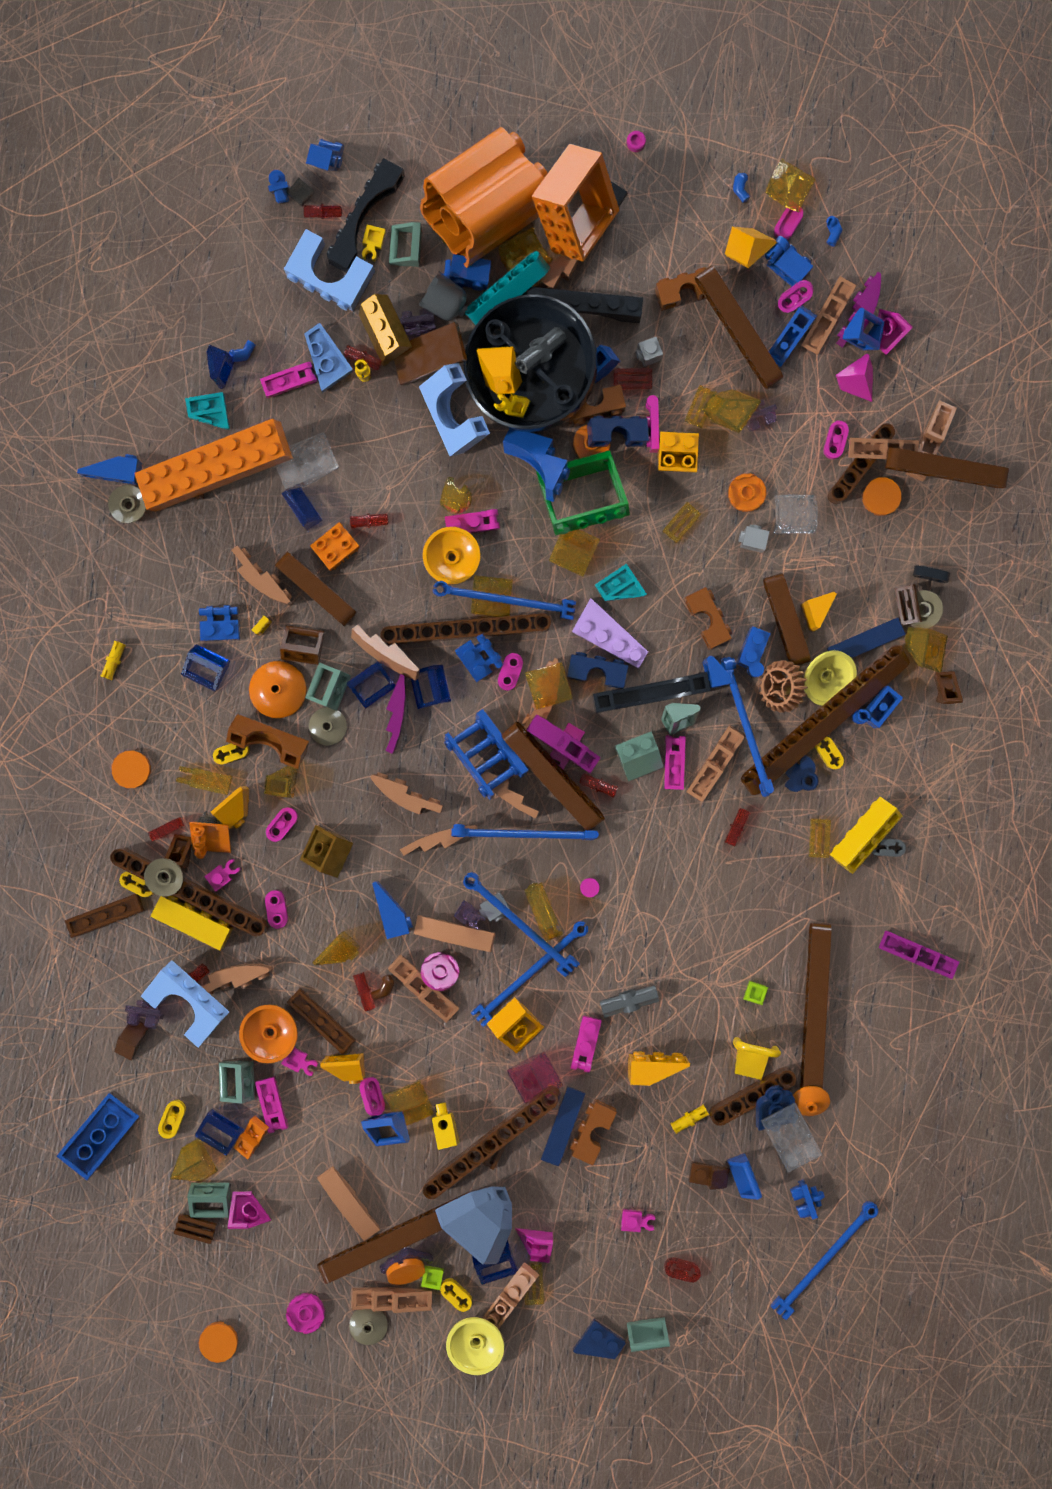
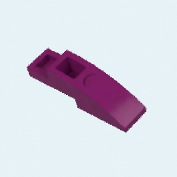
M877 272L874 277L870 275L864 284L866 286L864 292L859 291L853 301L856 303L852 307L855 311L848 321L851 322L860 308H864L874 314L880 295L881 273ZM865 319V322H864L863 331L865 330V328L867 327L868 323L870 322V321H868V320H866V319ZM845 326L837 335L839 340L836 344L840 347H843L847 342L843 339Z
M537 714L526 729L527 732L588 773L592 772L601 758L584 744Z

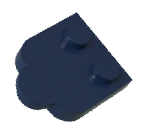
M775 1085L770 1087L765 1095L757 1100L756 1127L759 1131L795 1121V1098L789 1090H783L781 1086Z

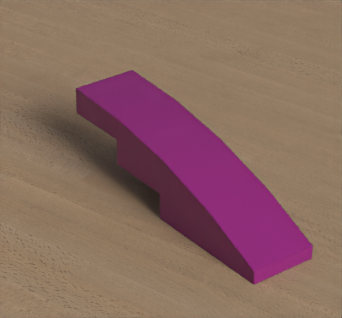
M400 674L386 710L393 712L386 728L387 731L393 734L385 751L392 754L395 753L400 739L405 717L407 697L406 676Z
M885 931L878 947L950 979H953L959 965V961L889 931Z

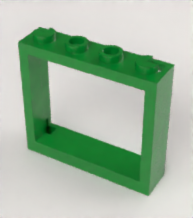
M610 450L567 462L570 473L568 479L564 481L608 470L619 500L617 504L557 520L551 501L546 500L545 483L536 471L555 536L630 515L629 503Z

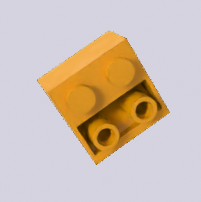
M660 432L658 471L697 473L699 434Z

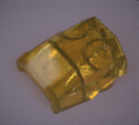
M782 158L770 178L765 193L770 195L773 200H777L782 206L799 213L816 179Z
M534 227L517 234L499 246L498 250L501 260L508 272L534 251H538L548 264L552 262L553 259L551 256H548L537 238Z
M474 575L473 590L511 596L513 580ZM472 598L471 614L493 617L510 616L511 604Z
M562 662L525 672L536 710L573 699Z
M420 1079L400 1089L397 1088L392 1092L384 1093V1097L392 1112L403 1111L406 1126L435 1114Z

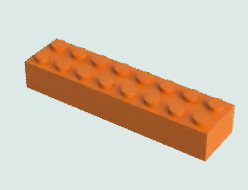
M272 418L134 474L146 509L157 512L289 461L293 457L281 422Z

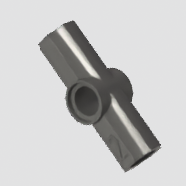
M555 327L544 337L531 341L529 344L530 348L516 358L515 365L517 369L527 374L539 363L550 360L552 358L551 353L565 343L567 338L565 332Z
M651 985L638 990H627L619 993L618 996L603 999L600 1001V1005L605 1018L622 1012H634L642 1006L657 1003L660 1000L655 985Z

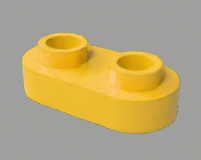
M172 1100L166 1106L158 1126V1132L161 1137L169 1139L177 1134L186 1112V1106L182 1101ZM174 1106L179 1108V1112L174 1111ZM167 1124L172 1126V1130L167 1129Z

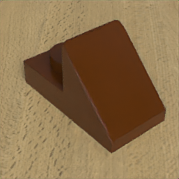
M955 671L935 672L934 679L938 689L936 702L941 704L963 703Z
M692 1161L688 1181L690 1183L707 1185L710 1190L727 1188L730 1168Z

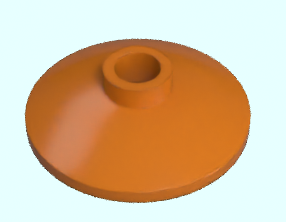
M803 1087L793 1094L795 1098V1112L803 1116L819 1115L826 1111L830 1105L829 1094L820 1087Z

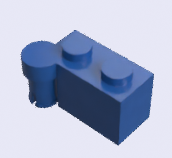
M320 139L319 144L310 143L306 164L328 171H337L342 164L344 144L339 142L332 143Z
M778 236L776 239L777 243L765 254L767 260L770 258L767 266L792 287L805 279L813 265L807 257L797 253L796 248L784 237Z
M453 254L452 262L451 259L445 261L444 275L460 287H471L477 291L487 289L491 260L479 259L468 268L464 265L467 259L462 255Z
M753 626L748 630L736 664L745 668L748 667L747 673L749 676L759 677L764 673V666L760 663V659L771 633Z
M885 686L877 693L865 710L858 709L852 714V721L856 724H864L866 722L874 729L880 728L903 697L889 686Z

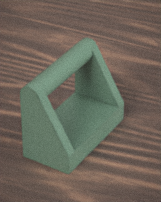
M411 222L391 226L390 265L420 266L421 223ZM399 232L412 233L410 257L397 258Z
M319 663L305 698L337 711L351 675ZM326 669L333 672L323 699L319 700L314 698V695Z
M680 703L666 705L661 721L669 735L671 736L694 725L700 711V706Z
M254 1061L219 1062L221 1102L243 1104L255 1100ZM227 1067L235 1068L236 1096H228Z
M191 1182L187 1196L190 1218H229L230 1183ZM196 1202L223 1203L224 1210H196Z
M665 1317L627 1322L631 1352L670 1347Z

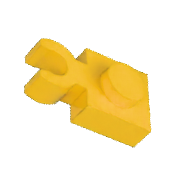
M371 225L366 226L362 244L367 247L362 251L363 259H366L368 253H372V261H376V249H382L386 234L385 229Z
M498 394L497 397L502 400V403H494V407L497 410H504L507 415L523 418L530 402L527 397L510 394L508 399L505 395Z

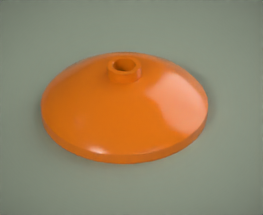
M273 661L262 665L253 674L249 684V695L254 707L263 715L271 718H285L297 712L303 705L307 693V686L302 673L295 666L283 661ZM275 685L279 687V691L276 693L273 692Z
M270 1004L261 1005L251 1010L244 1017L239 1030V1039L243 1050L249 1057L261 1063H275L287 1057L294 1049L298 1037L297 1025L292 1015L284 1008ZM269 1028L274 1030L273 1035L268 1033Z

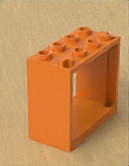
M572 144L567 146L532 195L552 252L583 262L619 212L603 154ZM579 190L583 203L571 218L567 205Z

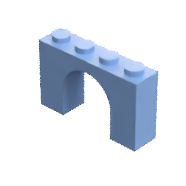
M306 229L284 267L287 278L294 283L300 282L304 284L303 287L310 292L315 290L327 301L333 300L337 302V306L347 311L349 309L354 311L375 273L373 265L356 256L347 274L340 281L326 283L319 280L314 275V265L325 243L322 237Z
M459 363L443 366L419 386L449 456L465 453L490 434L483 416L470 418L461 425L452 416L450 409L451 395L454 390L467 381Z
M172 960L158 973L141 995L154 1009L171 994L179 995L186 999L194 1010L195 1020L184 1036L197 1047L212 1034L229 1013L222 1004Z

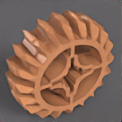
M786 660L775 661L766 666L767 670H764V676L759 678L762 681L758 685L762 690L758 694L763 695L761 701L766 702V707H771V710L780 713L785 711L791 712L793 709L798 708L799 704L804 702L802 697L807 695L804 692V689L808 688L804 685L807 679L802 677L805 672L799 671L800 666Z

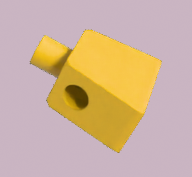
M446 1102L434 1105L437 1116L432 1118L438 1150L457 1146L460 1140L453 1112L448 1113ZM442 1120L447 1121V1128L442 1127Z

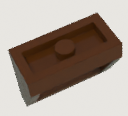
M286 625L280 646L281 659L319 665L324 631ZM290 633L318 638L316 648L289 644Z

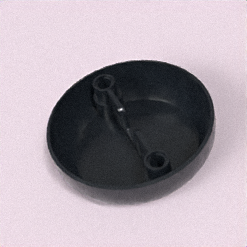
M528 294L513 297L499 303L480 319L467 342L465 349L467 361H464L463 364L469 393L476 405L486 416L499 425L512 430L539 432L563 424L572 418L586 403L596 381L598 357L595 340L589 327L573 308L550 296ZM555 327L565 332L567 337L565 343L551 353L552 358L550 360L539 363L527 374L520 371L522 383L517 391L511 394L524 396L530 400L523 418L507 415L504 410H497L494 407V403L500 404L502 400L497 397L498 394L485 384L477 349L514 347L517 358L530 348L529 344L531 341L544 337ZM503 394L509 399L510 394Z

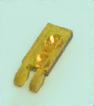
M179 766L181 772L192 773L191 780L177 777L176 782L215 793L229 794L233 776Z

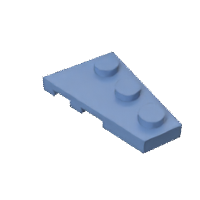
M320 323L304 333L323 393L352 373L353 369Z

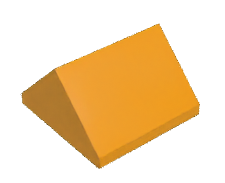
M732 226L725 255L749 268L777 242L775 239L753 228Z
M831 592L801 604L810 631L813 632L821 627L837 593Z

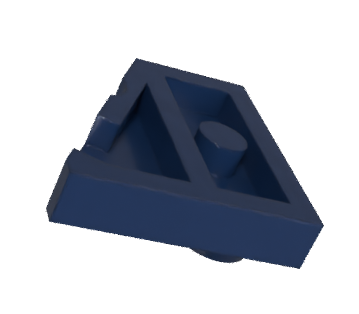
M593 1319L574 1346L573 1352L615 1359L625 1346L626 1341L596 1319Z

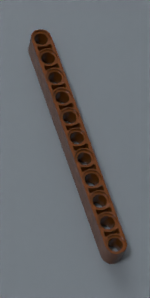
M900 645L890 647L761 759L768 780L771 779L772 783L906 669L910 664V660ZM754 764L742 775L741 782L751 795H758L761 793L759 788L761 782Z

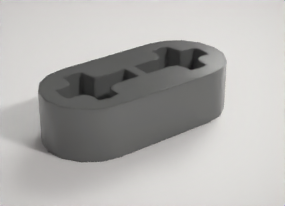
M884 838L879 843V845H885L884 849H878V852L874 849L871 854L898 857L905 853L906 846L901 840ZM896 842L901 847L900 850H897V853H895V850L889 849V846H895Z

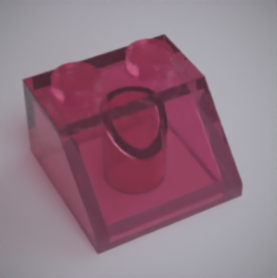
M545 1052L533 1055L507 1070L524 1103H527L548 1086L553 1085L558 1089L563 1086Z

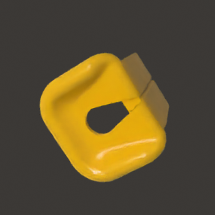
M739 1037L733 1039V1045L737 1049L735 1074L761 1080L768 1058L781 1055V1051L777 1046H772L769 1049L742 1042Z

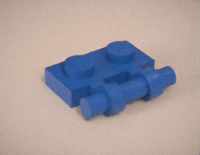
M224 605V607L218 608L213 606L199 608V615L207 616V621H200V641L240 640L239 620H232L231 616L239 613L238 607ZM214 615H224V620L215 621Z
M483 634L477 636L476 639L479 642L477 645H474L470 640L455 650L476 682L492 672L489 667L490 664H494L496 668L503 666L500 660L501 656L491 647L492 643ZM482 650H485L488 655L485 659L480 654Z

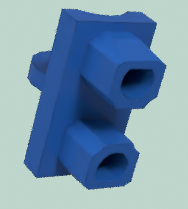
M273 170L269 174V182L271 184L268 186L269 192L275 195L278 204L290 201L287 190H291L285 179L284 173L280 170Z
M804 1180L798 1181L799 1185L791 1188L790 1192L794 1201L804 1198L805 1203L796 1206L799 1217L805 1218L810 1216L812 1220L818 1218L813 1202H815L816 1207L822 1206L820 1200L825 1197L824 1192H817L816 1186L810 1188L812 1192L810 1194Z

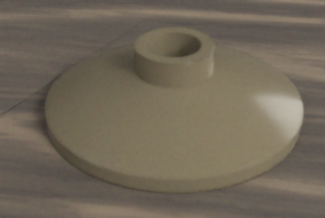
M120 486L109 497V511L119 522H136L142 518L146 511L140 489L135 486ZM132 502V507L127 509V503Z
M918 591L916 593L922 622L912 625L920 629L931 628L942 618V600L932 591ZM910 596V602H911V608H912V613H913V619H915V617H914V611H913V606H912V600H911V596ZM905 606V614L908 619L907 609ZM925 606L929 607L928 613L924 612Z
M328 707L317 710L309 721L310 735L317 743L330 746L337 744L344 738L347 731V722L344 715L340 711ZM329 723L330 729L325 730L324 724Z
M160 858L152 861L147 866L144 880L152 893L158 896H170L181 888L183 873L179 865L174 861ZM163 873H167L169 878H165Z
M372 1309L356 1310L349 1322L350 1333L361 1344H376L386 1335L388 1329L387 1318L383 1311L373 1312ZM369 1325L371 1330L367 1331L364 1327Z

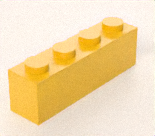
M879 797L877 801L871 804L870 809L858 819L857 824L846 833L844 839L833 848L830 854L831 857L853 874L903 817L902 814L892 804Z
M174 895L160 896L150 917L218 950L224 948L233 930L229 923L221 919L217 920L212 917L213 915L203 910L202 912L196 910V906L188 902L182 903L178 901V897Z

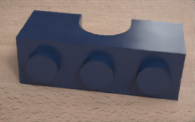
M595 416L587 424L588 447H607L611 442L612 432H618L623 435L625 447H644L649 441L647 418H641L640 416L623 418L622 416H614L612 418Z
M576 652L575 655H571L567 678L585 682L587 674L591 669H600L605 674L604 686L622 689L625 685L628 665H624L625 662L613 659V662L605 661V657L595 656L594 658H589L586 653Z

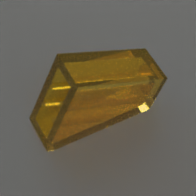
M542 882L529 885L524 891L545 941L547 942L563 935Z

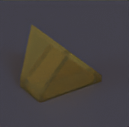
M286 766L271 775H266L264 794L294 798L297 769Z
M200 1138L181 1148L170 1179L202 1181L218 1171Z

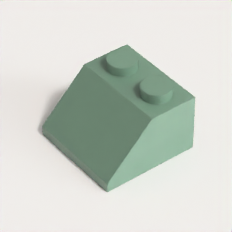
M652 732L614 746L628 781L664 767Z

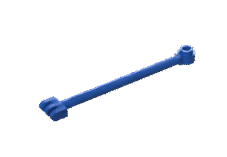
M438 581L433 585L434 588L438 586L443 588L442 593H439L437 589H433V593L437 597L450 594L561 612L560 619L574 620V616L567 615V612L575 613L574 608L568 607V604L576 605V601L563 599L562 605L451 587L444 581Z
M730 657L721 658V666L731 676L732 683L729 686L761 782L759 784L763 797H768L774 791L771 779L768 780L734 676L733 669H736L735 659Z
M454 824L451 829V837L594 840L599 835L597 831L469 829L465 828L463 824Z
M470 872L467 873V876L465 875L463 880L464 886L467 889L479 892L559 963L556 970L564 977H567L569 972L574 970V967L577 968L580 965L571 954L564 958L482 886L476 873ZM469 877L474 878L475 881L469 880Z
M577 921L573 925V930L553 948L559 953L578 936H585L588 932V926L585 925L584 931L579 933L577 931L578 926H584L585 922ZM546 953L485 1008L480 1003L470 1013L475 1015L479 1011L480 1014L475 1019L479 1021L485 1017L486 1019L482 1021L481 1026L487 1025L493 1018L490 1013L546 965L552 957Z
M871 1201L865 1202L862 1205L859 1217L784 1300L778 1296L770 1307L772 1309L777 1308L776 1312L779 1315L783 1313L782 1318L787 1320L794 1312V1309L790 1306L861 1225L866 1220L868 1221L869 1218H875L878 1215L877 1205ZM870 1208L874 1209V1212L872 1214L868 1213V1210Z

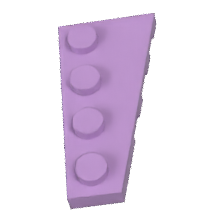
M590 598L572 632L639 669L648 651Z

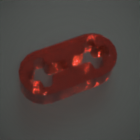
M181 817L148 832V835L153 842L185 825Z
M674 1257L668 1258L664 1263L665 1272L671 1278L694 1283L701 1276L699 1266L696 1263ZM675 1263L679 1269H674L671 1272L668 1266H672ZM694 1268L696 1274H692L691 1277L689 1276L688 1272L684 1270L691 1271V1269Z

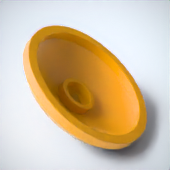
M441 528L434 532L424 545V566L427 572L437 581H444L449 585L463 583L474 575L479 566V545L475 538L462 528ZM451 554L456 556L454 561L449 560Z

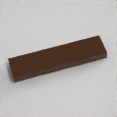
M133 894L64 921L70 937L74 938L143 912L144 908L139 895Z
M299 988L286 1002L342 1055L356 1041L348 1031L303 989Z

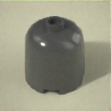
M438 271L419 305L445 321H452L458 315L462 317L467 309L465 305L467 294L462 287Z

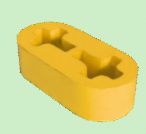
M827 736L823 741H828L829 744L826 746L829 752L825 748H820L821 742L815 748L828 768L839 769L844 763L843 756L833 740ZM829 754H832L834 758L838 757L837 766L830 764L832 758Z
M230 743L217 748L213 752V759L217 764H228L246 757L249 754L250 748L247 746L242 751V755L240 753L233 754V750L238 749V746ZM220 751L230 753V755L224 757L225 761L218 759Z
M127 871L121 874L119 881L124 888L142 897H149L154 894L151 891L144 893V888L139 886V884L146 885L145 880ZM132 875L131 879L135 881L136 884L132 882L127 884L125 876L127 877Z
M453 1278L443 1280L440 1289L443 1297L457 1310L462 1312L468 1311L472 1305L470 1293ZM446 1285H453V1291L455 1292V1294L451 1290H449L448 1292L445 1291ZM457 1296L461 1299L467 1298V1305L464 1303L460 1305V1299Z

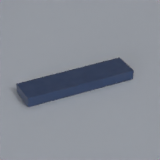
M897 617L830 646L827 650L841 651L853 658L906 634Z
M567 1086L542 1153V1161L559 1167L584 1100L585 1092Z

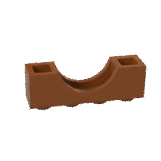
M239 714L236 715L228 728L226 742L241 748H246L252 744L268 745L277 751L281 763L296 769L301 765L309 741Z

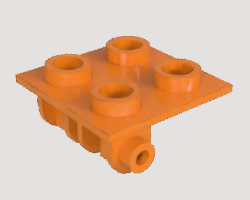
M340 522L310 545L330 571L336 570L341 561L344 563L345 558L349 559L348 556L358 552L357 549L360 548Z
M189 822L192 849L195 850L194 855L198 859H203L207 851L231 853L229 825Z

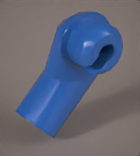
M738 173L734 178L733 191L742 203H745L750 198L744 189L745 183L748 181L746 173Z
M829 216L826 223L830 236L826 243L829 246L835 247L842 233V227L835 216Z
M247 340L243 349H231L228 357L234 362L246 361L256 345Z

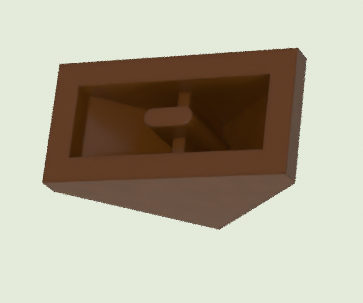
M174 834L165 858L174 861L180 868L188 867L192 849L191 837Z
M132 1018L118 1037L114 1052L132 1061L150 1026Z

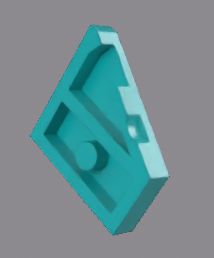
M223 392L185 398L187 413L190 419L230 430Z
M627 564L594 585L604 601L637 598L647 595Z

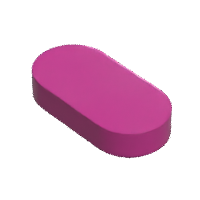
M792 204L785 209L774 228L776 239L778 236H782L786 240L791 238L804 215L803 209L799 205Z

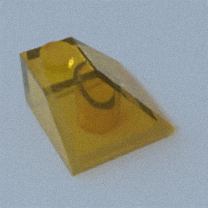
M731 389L713 394L702 410L713 423L740 433L761 401Z
M908 627L905 636V647L917 665L934 672H942L948 636L929 628Z
M342 931L312 963L314 965L343 963L348 959L352 961L359 954L357 949L360 945L345 931Z

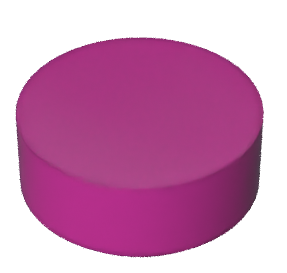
M640 131L631 132L626 142L628 149L632 152H640L645 147L646 138Z
M586 878L581 882L580 890L584 896L594 897L599 892V884L593 878Z

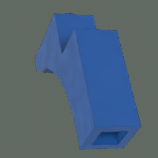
M509 429L503 440L504 453L518 457L534 467L545 483L546 500L554 502L556 496L561 494L563 481L569 477L570 469H568L567 460L554 456L553 439L530 432Z

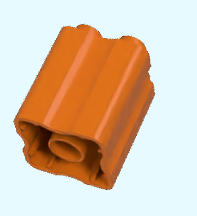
M499 127L424 179L425 197L421 199V213L432 229L445 241L452 254L465 256L467 259L464 263L466 268L539 217L532 195L548 172L539 162L533 164L523 155L525 153V145L517 133H508L502 127Z

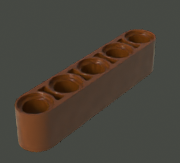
M889 423L882 424L870 438L892 439L895 435V429ZM881 430H885L888 433V438L882 437ZM854 458L829 490L828 500L833 504H840L845 500L876 459ZM862 460L865 463V468H860L857 461ZM846 475L853 477V483L846 481ZM834 490H839L842 493V498H836Z
M288 551L275 564L281 572L344 627L357 614L351 606Z
M783 573L763 578L764 588L788 661L798 666L811 662L810 653Z
M781 1067L761 1080L759 1079L718 1102L709 1110L712 1122L717 1126H722L755 1108L757 1100L766 1093L765 1085L767 1083H773L774 1086L779 1085L783 1090L791 1088L796 1083L795 1074L789 1068ZM785 1073H789L790 1079L786 1082L782 1081V1076ZM751 1092L757 1093V1097L754 1100H748V1095ZM733 1102H740L738 1109H731ZM718 1111L723 1112V1117L720 1119L714 1118L715 1113Z

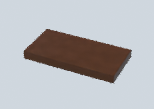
M453 322L409 340L412 347L394 359L399 383L403 386L434 374L445 365L467 361L459 324Z

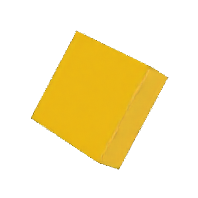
M263 616L253 627L252 631L261 636L272 624V621Z

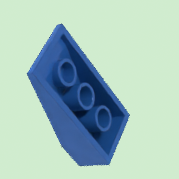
M108 1093L56 1157L88 1181L139 1116L112 1094Z

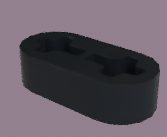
M916 565L914 566L912 576L939 583H948L950 572Z

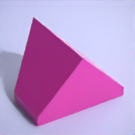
M879 309L878 317L884 320L880 350L887 355L913 327L900 314Z
M865 354L836 374V378L842 391L872 402L873 367L869 354Z
M252 1191L232 1193L228 1229H248L272 1221L252 1194Z
M515 1228L531 1257L530 1261L549 1263L553 1246V1232Z

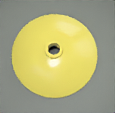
M836 650L827 651L817 656L810 663L804 675V678L807 679L804 682V685L808 687L804 689L807 697L815 704L823 706L857 676L854 661L846 653Z
M470 1317L459 1321L452 1327L447 1337L446 1350L450 1361L456 1368L467 1374L482 1375L495 1369L501 1362L504 1354V1340L501 1332L493 1323L483 1318Z

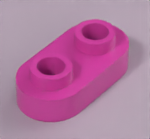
M807 280L799 281L780 295L778 300L779 309L789 313L807 302L813 295V285ZM805 287L807 291L803 292L801 291V288ZM789 298L792 302L787 303L785 299Z
M843 421L833 422L828 429L823 448L824 455L828 459H837L844 451L849 428ZM835 429H839L841 434L837 435ZM830 447H834L836 452H830Z
M511 653L506 656L498 677V685L505 691L514 689L523 667V659L520 655ZM512 659L517 661L516 666L510 665ZM509 677L511 683L505 684L504 678Z
M287 807L279 811L266 828V836L269 840L273 842L281 841L298 820L296 810ZM287 813L291 814L292 816L291 820L289 821L285 818ZM275 828L279 829V835L273 833Z
M270 891L265 897L268 922L271 927L279 929L288 922L286 900L281 891ZM272 897H276L278 899V902L276 904L272 903ZM275 916H279L281 918V921L279 923L275 922Z
M374 1077L364 1078L360 1082L359 1088L365 1110L371 1116L381 1115L385 1109V1102L379 1082Z

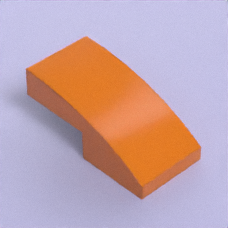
M253 1116L245 1131L238 1137L234 1149L246 1159H249L261 1143L269 1126L258 1117Z

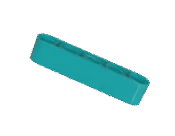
M538 251L532 252L467 307L465 314L476 325L490 309L507 299L521 296L544 277L550 269L549 264Z

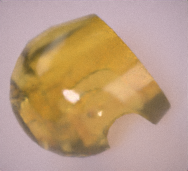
M447 477L440 499V506L452 514L463 513L469 509L472 503V493L465 484H463L461 489H457L454 485V478Z

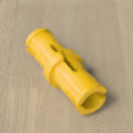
M357 360L355 362L357 377L362 382L369 381L371 378L370 367L364 360Z
M114 640L110 654L106 656L105 660L107 661L100 675L101 677L113 680L116 668L121 664L120 658L126 647L125 644Z
M702 1104V1106L689 1113L687 1111L683 1117L670 1124L674 1132L678 1134L689 1126H695L694 1123L709 1116V1113Z

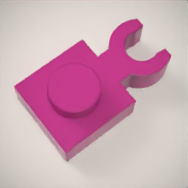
M234 859L229 860L225 868L219 865L204 876L216 892L232 880L229 876L230 874H236L241 870L240 867L236 868V870L231 869V864L235 862Z
M294 1047L281 1064L297 1073L302 1068L305 1074L312 1076L314 1072L310 1071L308 1066L313 1065L317 1067L318 1062L306 1060L308 1054Z
M622 1209L621 1231L641 1232V1227H645L648 1231H653L654 1225H648L647 1222L648 1220H655V1215L647 1214L642 1217V1211Z

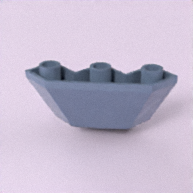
M488 1187L473 1191L435 1210L441 1228L480 1263L497 1264L512 1230V1203L505 1187Z

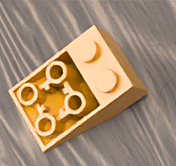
M634 1051L628 1057V1079L630 1085L650 1086L690 1067V1062L682 1053H672V1056H668L662 1052H653L652 1055H645V1052Z

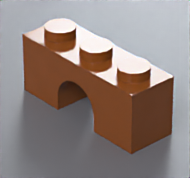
M699 268L695 273L679 274L674 279L664 278L656 283L655 292L661 311L678 307L681 302L679 292L683 289L693 290L697 301L706 299L695 281V276L706 268Z
M621 385L602 389V403L598 406H590L585 403L568 420L569 424L581 425L586 420H590L595 416L604 417L611 415V417L622 415V412H625L626 405Z
M705 587L683 599L691 616L697 613H705L710 618V627L700 633L708 650L732 639L730 636L732 631L728 624H724L722 620L724 615L719 607L716 608L713 602L715 597L711 590H707Z
M594 1099L593 1104L589 1103L585 1112L588 1115L585 1121L582 1120L578 1127V1132H580L578 1138H574L570 1145L572 1156L590 1165H594L601 1149L600 1143L590 1137L592 1130L596 1127H603L609 1130L617 1113L616 1108Z

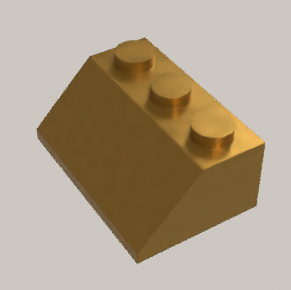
M374 294L361 303L359 310L360 319L382 366H385L411 348L412 345L388 295Z

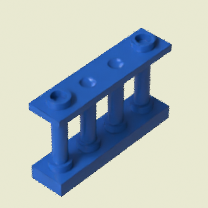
M481 709L476 713V723L454 738L448 732L445 734L444 744L449 751L453 750L479 785L478 790L482 796H487L491 800L494 796L492 792L494 788L513 775H518L520 778L524 777L528 772V768L503 740L501 732L486 712ZM479 729H484L488 734L487 738L466 753H463L457 744ZM495 744L499 749L498 753L475 769L469 759L489 745ZM502 759L507 760L510 764L509 769L486 784L480 775Z

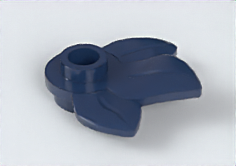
M806 755L803 756L799 764L795 763L785 772L789 778L785 783L787 789L793 792H798L802 789L811 791L818 786L819 780L815 774L816 765L811 758ZM808 777L812 780L810 785H807L805 783V780Z

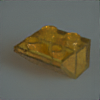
M579 529L566 534H560L549 562L583 577L600 539Z

